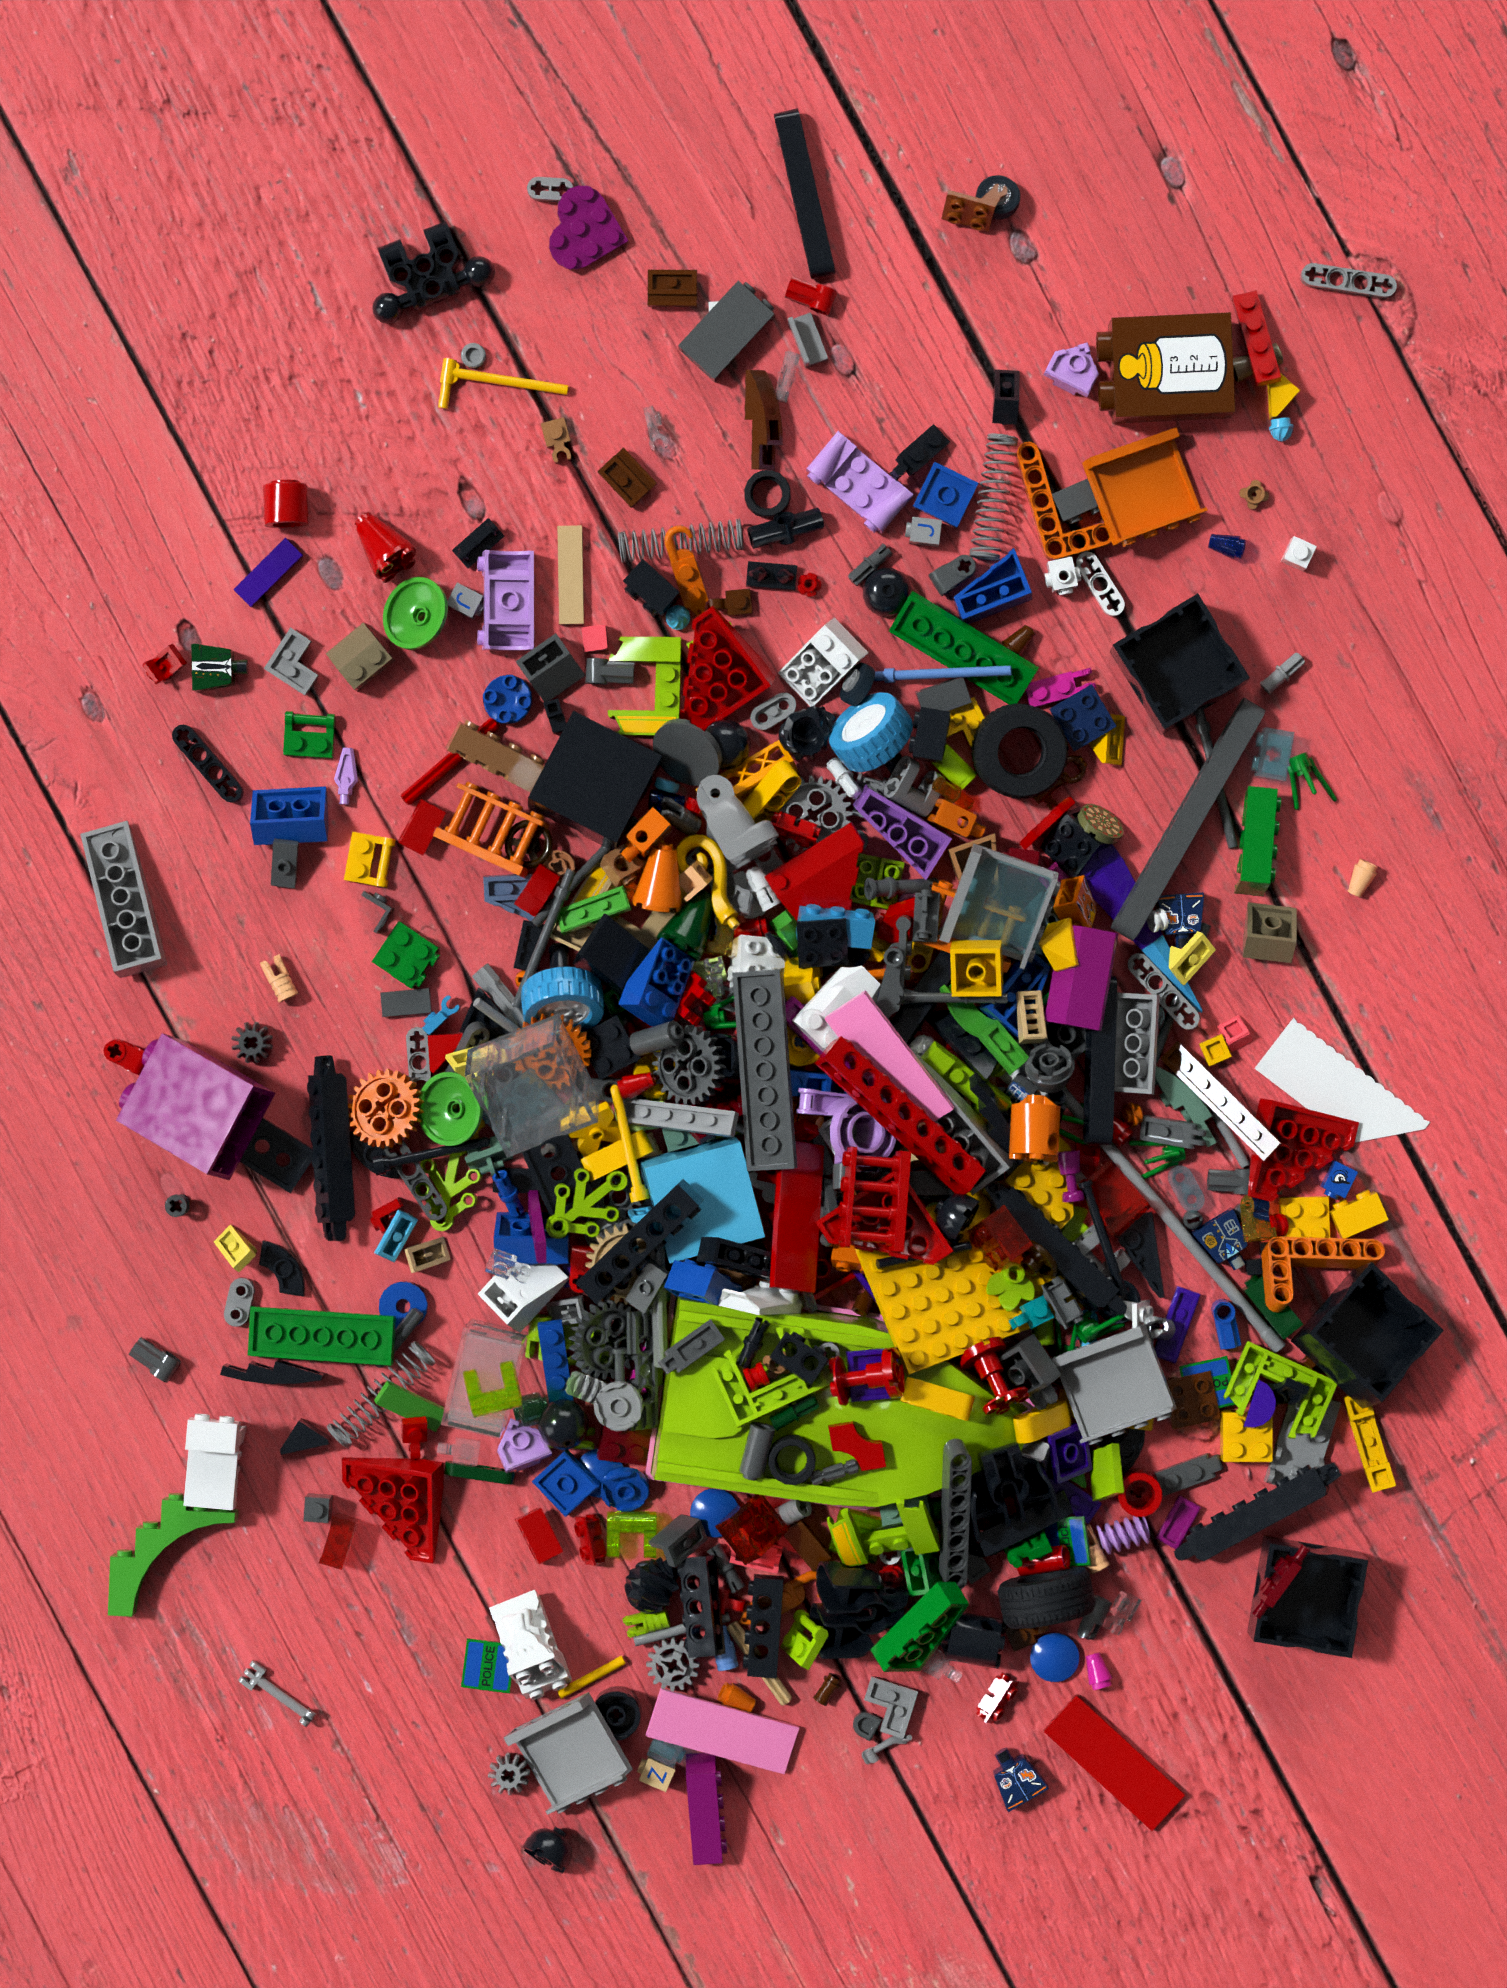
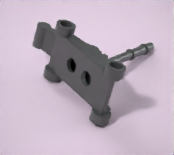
M908 915L899 917L896 921V927L899 930V942L891 944L884 953V962L887 966L876 1002L888 1020L892 1014L899 1011L902 1004L907 1003L995 1004L1008 1002L1007 993H1002V996L952 997V993H923L907 989L906 980L910 981L911 966H907V956L912 955V941H908V930L912 926V919Z

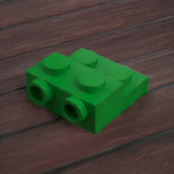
M398 921L372 962L413 989L415 985L417 987L421 986L427 977L424 974L425 970L429 965L433 967L439 959L440 954L437 952L440 947Z

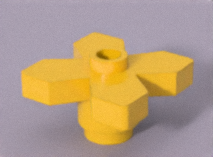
M606 1101L597 1106H586L581 1110L580 1116H574L563 1122L565 1131L570 1138H579L576 1144L583 1157L597 1152L601 1140L613 1143L621 1140L618 1121H612L614 1113Z

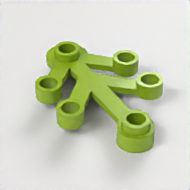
M467 1151L450 1155L445 1181L436 1168L435 1160L428 1159L420 1163L423 1171L428 1173L447 1207V1214L442 1224L439 1221L430 1220L432 1227L437 1231L450 1229L456 1215L477 1204L478 1199L474 1193H465L461 1197L460 1202L450 1207L452 1197L473 1183H479L483 1177L479 1169H470L464 1178L455 1183L460 1157L464 1156ZM427 1161L431 1162L432 1164L430 1170H427L425 1168V1164ZM474 1171L478 1175L475 1181L471 1179V1174ZM420 1183L416 1186V1193L419 1196H426L430 1191V1187L426 1183ZM422 1185L426 1186L427 1188L425 1194H422L420 1192V1188ZM432 1196L425 1202H428L432 1208L431 1215L436 1214L439 1216L443 1206H436L432 1200L434 1196ZM467 1196H471L473 1199L470 1205L466 1203Z
M578 1168L574 1172L576 1186L573 1208L565 1213L566 1198L570 1195V1189L563 1183L556 1185L554 1193L557 1196L555 1213L546 1221L545 1228L547 1233L556 1239L565 1237L569 1232L586 1234L589 1237L597 1236L600 1228L594 1221H589L586 1224L572 1223V1221L579 1216L603 1218L609 1222L616 1221L619 1217V1211L614 1206H607L606 1208L591 1206L611 1190H623L627 1185L626 1175L619 1170L610 1172L607 1175L606 1182L584 1198L586 1183L589 1181L590 1175L586 1169ZM580 1172L586 1173V1177L583 1180H578ZM616 1175L619 1176L620 1181L613 1184L612 1178ZM560 1188H566L564 1195L558 1194ZM615 1210L614 1217L608 1218V1211ZM561 1222V1228L555 1230L553 1228L554 1223ZM594 1225L596 1227L595 1232L588 1233V1227Z

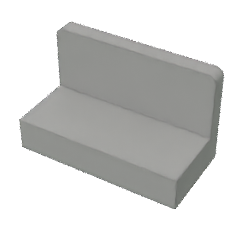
M811 312L794 319L793 317L788 318V325L805 368L828 360Z

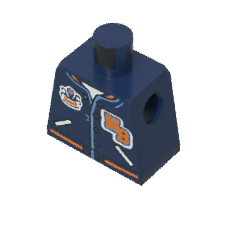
M1204 892L1162 895L1156 902L1157 909L1162 908L1168 918V927L1166 930H1163L1164 935L1175 934L1176 948L1181 949L1188 943L1190 933L1201 932Z
M1007 1747L995 1754L1000 1767L993 1770L1008 1812L1049 1789L1047 1782L1023 1754L1013 1758Z

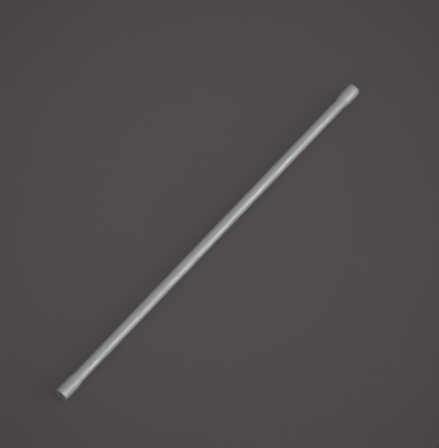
M1019 1044L1030 1057V1051L1033 1048L1029 1044ZM1065 1087L1063 1091L1066 1094V1100L1063 1104L1075 1118L1083 1120L1084 1108ZM1112 1142L1111 1145H1099L1258 1331L1260 1337L1274 1353L1281 1350L1286 1343L1263 1320Z

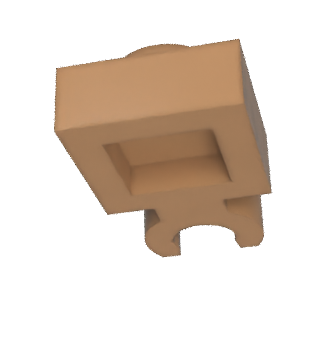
M565 418L541 423L547 448L554 447L555 449L552 454L554 462L556 464L559 463L557 456L561 452L566 453L568 461L571 460V453L564 445L571 442Z

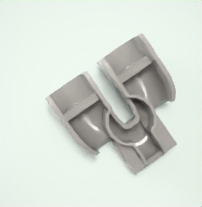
M711 775L700 782L697 789V803L707 822L706 835L718 843L725 856L728 873L748 864L778 845L776 839L779 835L773 824L769 820L755 823L748 810L735 796L732 784L727 778L721 775Z

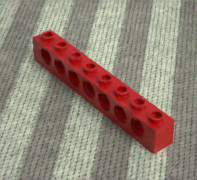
M840 1036L833 1040L815 1061V1064L904 1147L911 1151L917 1159L955 1194L964 1195L970 1192L986 1171L978 1159L970 1156L957 1140L952 1139L946 1134L940 1124L932 1121L923 1108L916 1106L903 1090L898 1089L890 1082V1078L872 1065L871 1060L861 1055L848 1039ZM845 1060L849 1063L850 1069L845 1065ZM863 1077L868 1081V1086L864 1083ZM881 1094L885 1096L886 1102L882 1100ZM899 1111L903 1113L904 1119L901 1118ZM917 1127L922 1131V1136L918 1133ZM935 1144L939 1146L940 1153L936 1150ZM953 1161L957 1163L958 1169L955 1168Z

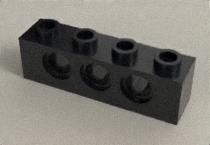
M701 1237L697 1262L770 1281L772 1252L719 1237Z
M716 1555L688 1557L677 1568L678 1575L681 1578L682 1589L680 1590V1599L684 1607L682 1621L686 1628L685 1648L688 1652V1657L695 1658L726 1654ZM696 1576L700 1579L699 1587L695 1584ZM698 1601H700L703 1606L701 1612L697 1608ZM701 1625L705 1629L704 1637L700 1634Z
M754 1574V1581L749 1580L748 1595L753 1596L752 1605H747L746 1620H751L750 1630L745 1629L744 1644L749 1645V1654H744L743 1669H747V1676L777 1678L784 1576ZM761 1596H768L772 1603L767 1607H762L759 1605L758 1599ZM761 1620H765L770 1624V1628L767 1631H760L757 1629L756 1624ZM758 1645H764L768 1648V1652L763 1656H759L755 1653L754 1649Z

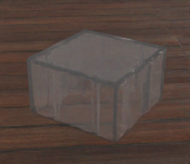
M559 1014L468 1049L464 1077L479 1105L488 1115L492 1130L507 1158L539 1146L553 1137L567 1135L598 1122L600 1094Z
M471 1319L463 1327L441 1425L500 1438L502 1432L507 1427L528 1332L521 1331L519 1333L513 1328Z

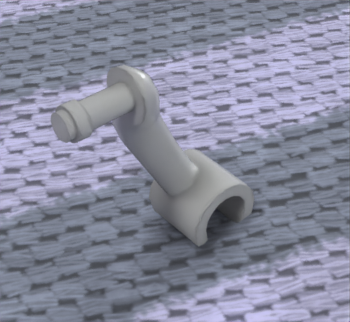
M905 1735L904 1739L895 1736L889 1737L875 1747L864 1750L862 1758L866 1764L875 1763L879 1760L877 1753L894 1744H906L912 1740V1736Z

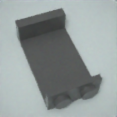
M738 280L678 345L679 350L714 382L718 380L721 372L769 320L772 321L775 318V314L772 312L774 307L765 299L760 301L754 295L756 293L754 288L747 282L742 284Z

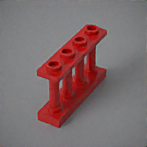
M847 1147V1151H844L842 1164L846 1168L845 1177L841 1178L840 1189L844 1192L843 1202L839 1204L838 1212L839 1217H842L841 1227L837 1229V1242H840V1247L850 1248L851 1240L886 1243V1246H889L888 1251L904 1252L911 1151H896L895 1156L887 1158L857 1155V1147ZM856 1165L891 1168L894 1171V1181L884 1183L855 1180ZM854 1190L889 1193L892 1196V1206L882 1208L853 1205ZM852 1215L887 1218L890 1221V1231L879 1233L851 1230Z

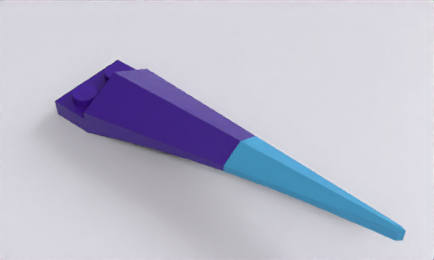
M1111 844L1109 847L1097 851L1079 876L1085 875L1093 899L1114 920L1133 888L1135 881L1123 858L1113 844ZM1146 920L1133 942L1193 1007L1202 1013V1008L1188 982L1182 985L1169 969L1170 947L1161 930L1152 932Z

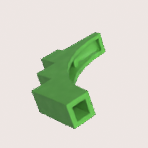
M169 1493V1497L162 1499L161 1526H158V1522L144 1521L143 1525H139L136 1528L135 1554H132V1550L121 1549L110 1556L108 1616L132 1617L136 1613L139 1592L145 1575L165 1547L180 1536L197 1528L213 1524L235 1523L238 1520V1510L190 1508V1506H183L184 1498L182 1493Z

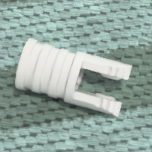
M755 866L746 871L745 877L748 879V883L752 888L751 891L758 905L761 907L762 912L781 901L764 876L766 875L762 872L763 870L759 866Z

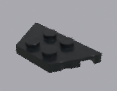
M976 1006L977 1009H978L981 1013H983L986 1017H988L984 1012H982V1011L978 1008L979 1006ZM949 1010L931 1012L926 1021L974 1073L977 1072L988 1083L994 1068L999 1064L996 1058L978 1037L971 1035L957 1023Z

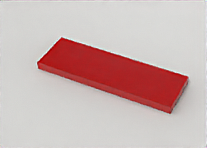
M796 1141L797 1168L779 1169L776 1175L769 1288L811 1294L815 1293L819 1227L815 1222L820 1219L824 1146Z
M1077 1694L1043 1729L1045 1734L1151 1831L1157 1827L1185 1796L1174 1783Z

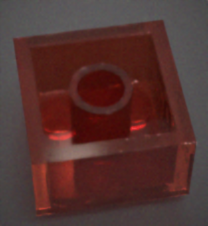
M1005 1205L967 1230L971 1243L980 1249L984 1255V1261L995 1272L1033 1246Z
M752 1494L745 1498L715 1526L744 1565L760 1558L789 1530L788 1526L764 1495Z

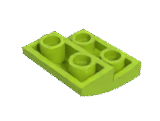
M859 853L856 866H860L857 884L855 886L852 885L850 899H853L854 903L888 909L889 905L897 903L898 895L892 899L875 897L873 900H868L864 893V883L866 878L884 880L885 877H892L895 880H901L905 862Z

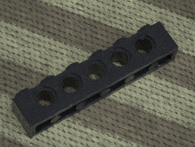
M682 1179L597 1261L576 1284L596 1305L602 1299L607 1302L616 1293L613 1288L619 1282L623 1286L633 1276L631 1271L636 1266L641 1269L650 1260L647 1255L652 1250L657 1253L667 1244L665 1238L670 1233L675 1236L684 1227L681 1222L686 1217L693 1219L702 1210L699 1205L704 1199ZM670 1206H677L681 1211V1215L673 1214ZM653 1223H661L664 1231L659 1232L655 1230ZM636 1239H643L646 1242V1248L639 1247ZM625 1255L629 1259V1265L623 1264L619 1256ZM604 1271L609 1272L612 1275V1281L604 1279L602 1273Z

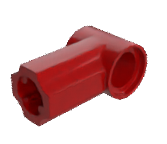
M791 277L785 298L807 305L809 309L817 313L829 315L837 291L825 285H814Z

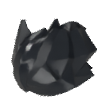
M811 706L807 709H802L801 711L791 713L780 727L778 739L783 748L792 753L796 760H800L804 756L814 760L815 753L827 751L828 737L832 732L831 727L835 724L832 721L836 718L833 714L826 711L823 706Z
M661 1557L657 1560L651 1559L637 1563L635 1568L630 1570L629 1575L626 1577L627 1583L624 1585L629 1603L644 1614L664 1611L665 1606L671 1605L670 1597H672V1592L679 1589L676 1582L678 1577L677 1569L669 1566L667 1560L663 1561Z

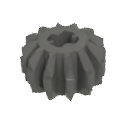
M246 1022L244 1023L245 1031L240 1027L236 1029L237 1033L241 1036H232L231 1039L233 1041H239V1045L232 1046V1050L241 1049L237 1054V1058L240 1059L246 1054V1063L251 1062L252 1056L254 1061L259 1063L261 1060L259 1053L264 1058H267L269 1054L264 1049H273L272 1044H266V1040L273 1039V1035L264 1036L268 1028L265 1026L259 1031V1022L254 1023L253 1029L250 1023ZM256 1037L258 1042L255 1043L258 1046L249 1048L247 1043L250 1042L247 1039Z

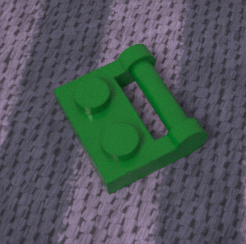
M286 711L283 755L333 758L335 714L320 716L294 714V711ZM294 724L326 726V733L293 731Z

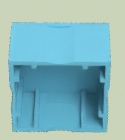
M735 1136L734 1138L722 1137L704 1142L701 1145L698 1144L687 1150L667 1152L638 1160L645 1187L649 1190L653 1207L682 1179L704 1199L699 1205L702 1210L693 1219L686 1217L681 1222L684 1227L675 1236L670 1233L665 1238L667 1244L663 1248L665 1249V1258L669 1264L673 1263L674 1260L680 1261L698 1256L701 1237H719L740 1244L765 1237L741 1142ZM670 1206L673 1214L681 1215V1211L677 1206ZM657 1222L659 1232H663L662 1224Z

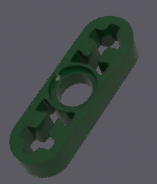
M446 1461L444 1474L488 1482L514 1484L516 1471L506 1473L504 1468Z

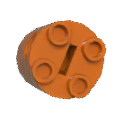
M1027 1095L1021 1102L1011 1104L1009 1159L1023 1160V1162H1038V1160L1058 1162L1060 1106H1057L1044 1095Z

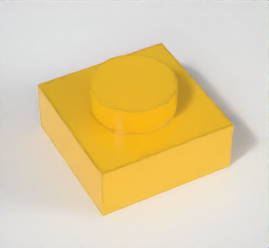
M1222 1034L1199 1043L1208 1066L1232 1057Z

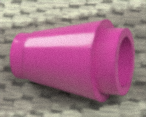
M1100 1652L1086 1656L1089 1685H1092L1093 1691L1111 1686L1110 1679H1112V1676Z

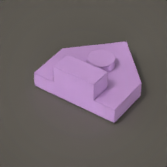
M1087 342L1067 350L1055 351L1043 375L1054 380L1053 385L1073 395L1077 392L1087 397L1099 373L1096 365H1094Z
M510 1419L497 1449L506 1473L517 1470V1472L539 1464L540 1460L552 1456L549 1445L544 1442L538 1429Z

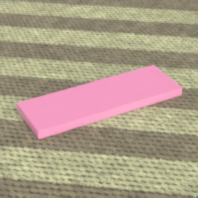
M866 990L825 1017L826 1022L838 1037L842 1036L851 1041L854 1048L861 1055L868 1057L876 1069L890 1078V1082L898 1089L903 1090L916 1106L923 1108L932 1121L935 1122L954 1109L948 1097ZM899 1111L901 1118L904 1119L903 1113Z
M660 1688L646 1736L785 1774L799 1727Z

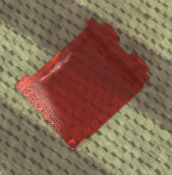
M1110 1161L1107 1163L1101 1162L1098 1167H1095L1093 1170L1094 1174L1088 1180L1092 1179L1093 1185L1091 1187L1106 1231L1116 1240L1149 1210L1151 1205ZM1086 1178L1082 1179L1079 1183L1087 1181ZM1081 1200L1082 1205L1089 1211L1086 1200Z

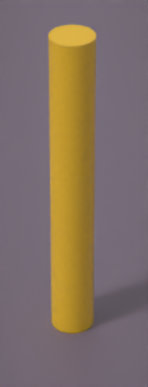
M621 1655L557 1692L560 1698L563 1699L620 1668L626 1662Z

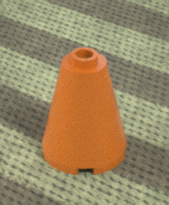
M658 842V846L652 847L633 896V905L636 906L637 902L642 903L643 909L657 912H670V908L675 907L676 912L681 910L677 850L673 848V844Z

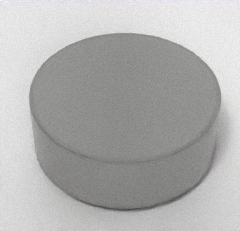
M469 343L462 349L461 359L468 368L476 369L484 364L486 353L481 345Z

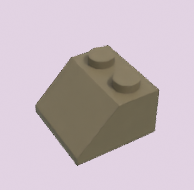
M364 622L326 653L338 671L357 692L395 661Z
M1248 902L1243 934V957L1292 963L1297 943V908Z

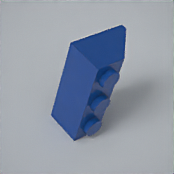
M326 786L253 790L250 826L254 845L273 844L274 838L299 841V843L328 841L329 824Z
M497 1212L494 1230V1263H502L504 1265L513 1263L538 1264L536 1262L528 1212H523L522 1214L518 1212L519 1216L511 1217L509 1212ZM541 1212L546 1238V1263L541 1264H568L570 1232L560 1239L551 1237L545 1228L546 1221L550 1215L548 1212ZM553 1225V1228H554L555 1230H558V1229L561 1228V1226L558 1227V1228H555V1226Z

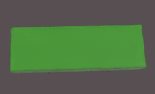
M622 885L561 908L557 920L561 933L565 935L598 923L604 913L614 917L632 910L626 888Z
M388 1380L374 1399L377 1405L405 1418L426 1416L427 1428L435 1432L449 1413L447 1408Z

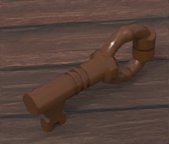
M1080 755L1068 756V762H1066V765H1068L1069 762L1073 761L1080 770L1079 774L1071 778L1064 771L1061 775L1062 777L1058 779V782L1050 790L1037 797H1033L1038 804L1044 801L1047 803L1048 808L1052 810V805L1056 806L1058 804L1054 799L1052 800L1050 794L1063 783L1073 784L1082 780L1086 773L1087 763Z

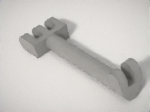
M252 1660L249 1665L256 1670V1673L246 1668L244 1674L251 1678L250 1681L243 1676L238 1681L251 1691L257 1684L302 1718L299 1722L307 1727L316 1713L309 1708H305L265 1679L262 1675L267 1669Z

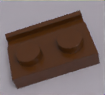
M648 269L647 306L697 307V270Z
M624 447L597 471L630 508L636 505L657 485V482Z

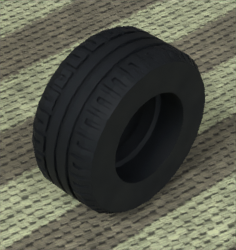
M1018 703L995 709V711H992L982 720L973 736L971 756L976 773H978V776L988 787L1007 797L1027 799L1034 796L1037 797L1045 791L1047 792L1062 777L1061 775L1067 766L1066 762H1068V741L1066 740L1067 737L1064 734V730L1061 728L1062 726L1048 712L1035 706ZM1016 728L1031 730L1038 736L1041 742L1040 759L1037 765L1025 774L1008 772L1002 767L998 759V747L1001 739L1007 732Z
M1070 1567L1066 1570L1018 1576L1002 1582L998 1589V1596L1000 1598L999 1602L1004 1623L1013 1629L1035 1628L1071 1621L1090 1614L1096 1605L1090 1573L1083 1567Z

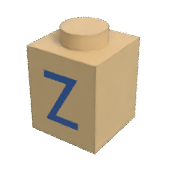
M649 1753L647 1760L642 1758L637 1772L640 1773L639 1781L666 1792L676 1770V1765Z

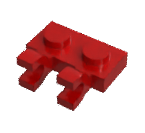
M691 970L674 1020L678 1022L683 1017L694 1026H697L701 1018L689 1009L691 1004L698 997L711 1007L717 999L703 989L708 982L693 970Z

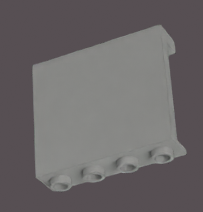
M1145 1324L1051 1358L1061 1373L1059 1377L1081 1432L1082 1439L1079 1440L1080 1444L1087 1441L1089 1445L1098 1443L1103 1440L1102 1436L1110 1433L1112 1437L1121 1435L1126 1432L1125 1428L1132 1425L1135 1429L1144 1427L1149 1424L1147 1420L1155 1417L1157 1421L1171 1417L1170 1412L1177 1408Z
M589 1692L514 1728L504 1737L508 1746L514 1743L517 1744L552 1806L545 1811L547 1815L554 1811H557L559 1814L567 1810L573 1802L578 1805L587 1800L592 1793L597 1796L606 1791L611 1784L615 1787L627 1780L626 1775L633 1770Z

